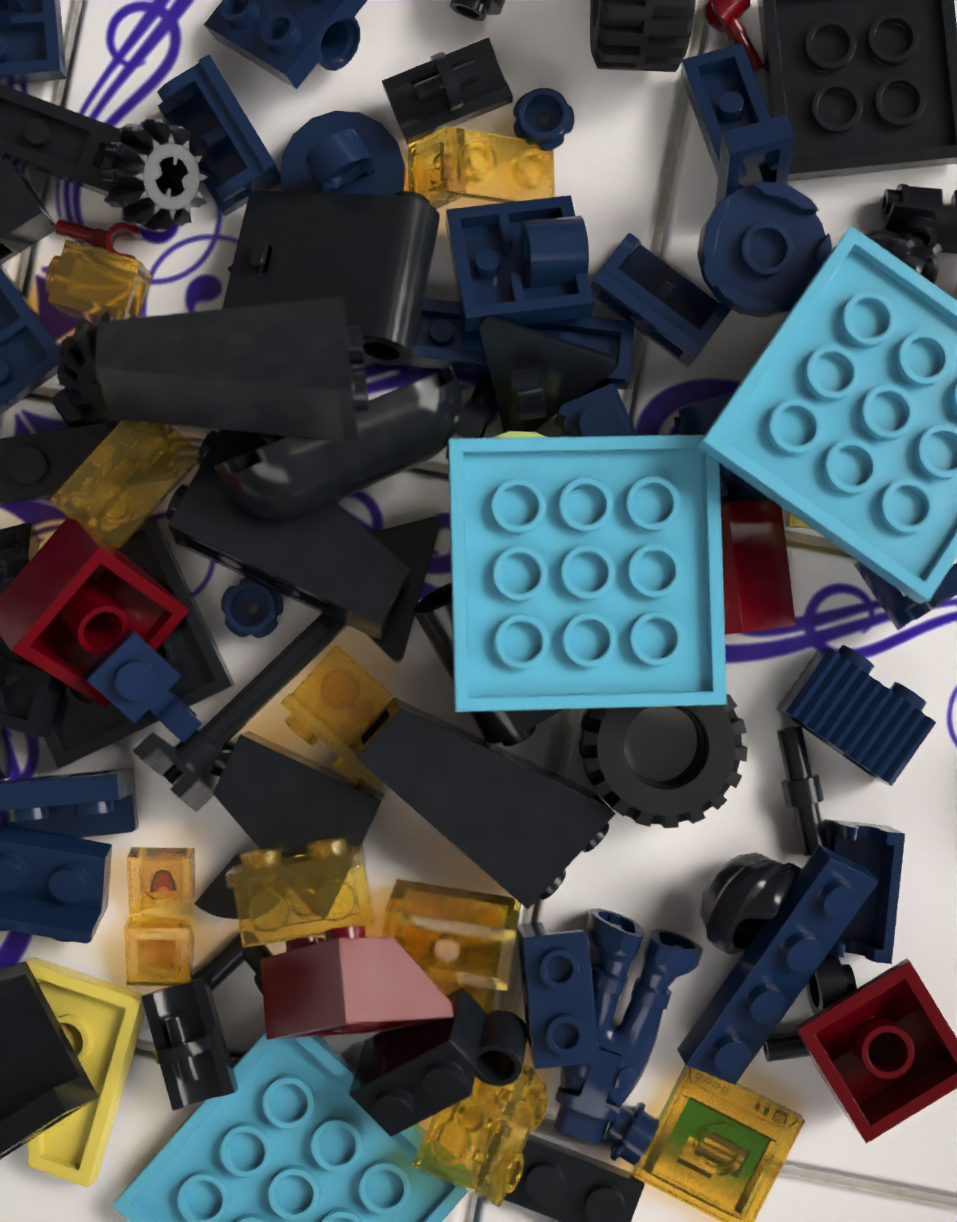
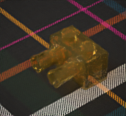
M397 879L385 910L382 937H394L431 980L458 983L457 989L463 987L481 1008L488 1013L493 1011L495 991H508L522 904L514 897Z

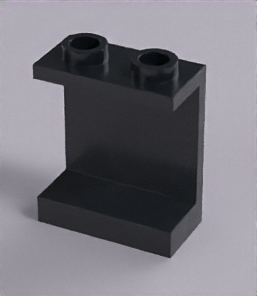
M26 961L0 968V1160H2L98 1098L93 1085Z

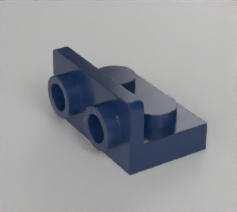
M133 768L0 781V811H7V822L10 827L77 838L130 833L138 828Z
M0 825V931L38 935L61 942L90 943L108 908L112 844Z
M541 922L516 925L525 1024L528 1029L527 1048L534 1069L596 1063L599 1060V1046L588 934L584 930L547 933Z

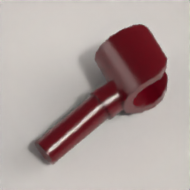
M709 0L705 8V18L708 24L717 31L726 33L734 45L743 43L754 74L762 70L764 64L745 32L746 29L738 20L750 8V0Z
M59 219L55 227L57 235L93 244L95 247L106 249L108 254L123 258L133 264L137 261L136 257L115 251L113 248L114 242L123 235L143 240L138 228L125 222L116 223L108 230ZM109 256L112 260L124 262L120 259Z

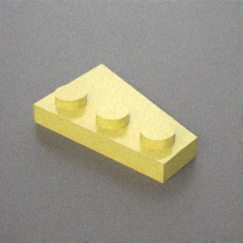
M35 957L26 960L93 1085L98 1098L28 1142V1166L88 1187L97 1181L146 1013L141 998L144 994Z

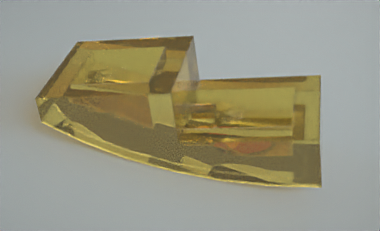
M131 847L127 856L129 917L124 926L126 986H173L190 981L193 975L195 933V848Z

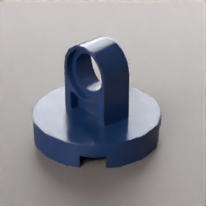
M332 111L311 118L292 135L282 155L280 182L283 191L394 195L397 192L404 191L406 167L398 142L382 123L360 112Z
M764 181L752 184L749 188L735 191L714 207L701 229L697 256L702 278L718 301L739 314L760 318L787 313L792 309L832 251L830 233L825 235L823 223L816 215L819 209L812 199L789 185Z

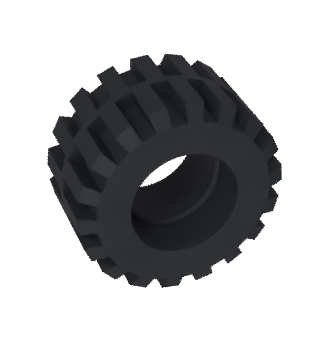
M590 0V47L597 69L676 72L689 46L696 0Z
M727 694V705L671 706L685 713L693 722L697 735V748L692 762L681 774L661 782L651 781L638 775L630 767L624 754V737L629 724L636 715L649 707L589 708L587 714H583L580 724L582 734L581 740H579V753L582 756L583 768L588 780L601 798L613 810L623 817L625 815L633 819L638 824L648 827L651 824H660L664 829L679 828V822L688 820L694 824L705 819L703 814L711 807L718 810L727 801L723 795L730 786L737 788L742 778V775L737 773L740 761H747L748 747L742 745L741 734L747 733L744 720L737 717L734 711L737 705L730 694Z

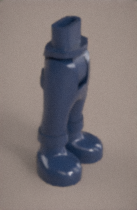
M593 908L590 910L585 922V930L598 951V963L592 964L591 969L599 1060L596 1063L560 1067V1086L557 1089L555 1099L561 1104L553 1126L556 1130L589 1143L601 1144L609 1121L615 1122L620 1115L621 1105L635 1089L647 1066L658 1036L663 1010L667 1009L672 994L668 987L677 977L692 972L699 965L703 948L693 940L680 934L663 929H653L645 947L640 978L635 980L630 994L632 997L622 1022L619 1026L613 1025L620 996L623 994L629 978L627 973L642 943L644 930L637 922L624 915L610 910Z

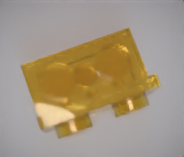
M122 420L50 501L68 518L86 524L109 545L119 549L200 461L201 453L170 424Z
M337 837L307 843V854L282 858L280 848H267L241 854L242 864L233 866L225 875L227 887H233L243 948L325 935V930L338 927H374L375 917L363 845L347 847L346 838Z

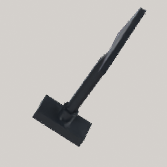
M436 517L371 533L410 567V587L383 640L380 641L367 635L395 663H400L403 660L415 618L413 611L420 600L440 522ZM321 613L200 731L196 730L184 743L180 741L173 747L152 732L133 752L161 777L164 776L173 785L170 790L197 812L214 796L212 789L202 774L222 756L219 750L348 625Z

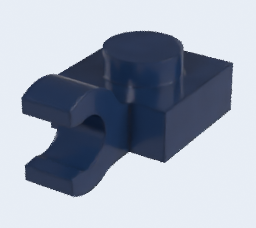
M132 628L84 674L86 681L133 723H136L150 710L183 743L202 725L201 721L196 718L197 714L169 689L181 677L178 670Z

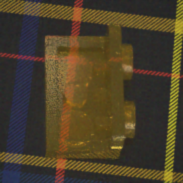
M335 644L301 684L281 702V705L290 712V715L284 721L308 744L314 746L320 739L338 755L332 763L333 766L356 787L361 789L368 782L378 790L384 784L355 758L350 744L393 697H397L338 644Z
M523 1064L519 1078L509 1085L492 1086L483 1083L475 1077L471 1096L433 1115L412 1166L424 1174L477 1194L486 1203L500 1207L506 1193H511L521 1178L524 1167L522 1152L531 1130H536L541 1125L548 1106L547 1084L531 1066Z

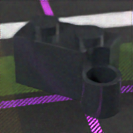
M461 987L446 995L452 1003V1018L381 1031L365 1040L349 1095L392 1137L471 1096L475 1077L483 1083L492 1086H505L515 1082L522 1072L528 1038V1029L523 1019L515 1013L506 1010H494L486 1013L468 992Z

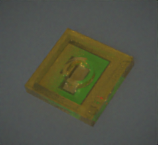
M684 1065L658 1117L659 1124L643 1156L633 1167L632 1172L635 1178L721 1222H755L805 1120L801 1114L738 1082L734 1085Z

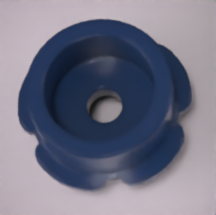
M538 88L524 94L516 102L513 110V115L516 118L513 130L518 140L526 146L536 145L541 151H549L561 146L564 142V135L570 133L574 126L575 118L572 107L567 104L561 93L550 88ZM546 115L549 118V122L546 125H540L537 122L538 116Z
M245 577L240 580L238 585L230 586L225 591L221 600V609L226 617L225 624L233 634L239 637L253 635L255 638H263L270 635L277 628V617L283 613L284 603L279 592ZM248 603H257L258 611L255 614L248 613Z
M639 1102L632 1111L622 1105L617 1120L609 1124L603 1139L612 1144L610 1158L613 1161L620 1157L635 1166L650 1144L659 1120L644 1111L646 1104L643 1102Z

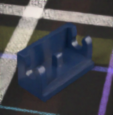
M208 54L198 60V64L171 79L157 91L163 101L157 106L169 125L182 126L186 130H190L189 144L199 145L207 150L198 163L199 170H204L212 176L204 184L225 217L247 204L250 190L269 191L281 182L280 173L274 160L216 64Z
M629 232L592 279L591 289L593 297L623 320L634 321L635 329L688 368L732 309L723 303H718L642 246L639 239Z
M825 819L824 831L828 849L868 868L879 881L834 944L829 954L844 958L845 953H853L865 956L866 959L872 962L892 964L905 833L885 825Z

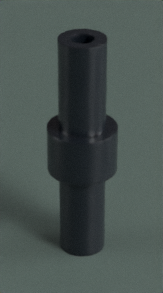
M794 726L776 731L787 779L781 781L786 807H793L803 855L811 856L819 845L828 849L818 802L824 800L819 774H812L802 726Z

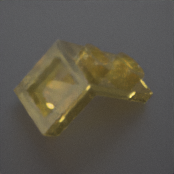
M445 126L408 146L409 191L426 197L430 205L435 207V209L441 208L462 197L501 203L555 197L554 149L549 151L541 150V144L533 140Z

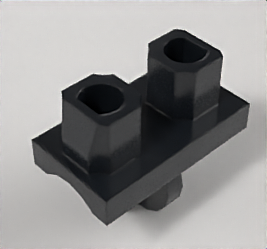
M489 37L446 55L443 51L430 57L431 61L382 80L383 89L406 145L513 102V95L501 72Z
M200 977L141 996L155 1045L154 1056L156 1063L161 1067L172 1111L203 1100L235 1093L238 1090V1085L208 977Z

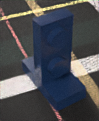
M743 43L683 59L681 63V78L718 177L716 205L735 191L749 188L755 183L767 181L787 185L795 135L787 115L771 119Z

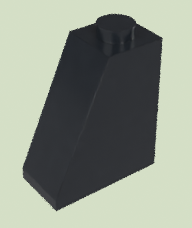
M251 731L242 733L237 742L229 740L219 751L222 756L213 764L211 774L220 778L212 794L315 914L326 919L385 794Z

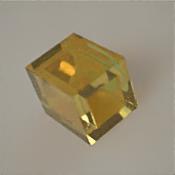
M66 239L61 256L55 255L52 258L46 273L45 289L50 293L47 301L65 315L79 319L84 318L98 324L101 315L107 309L114 317V320L128 319L134 314L138 318L141 317L153 275L139 260Z

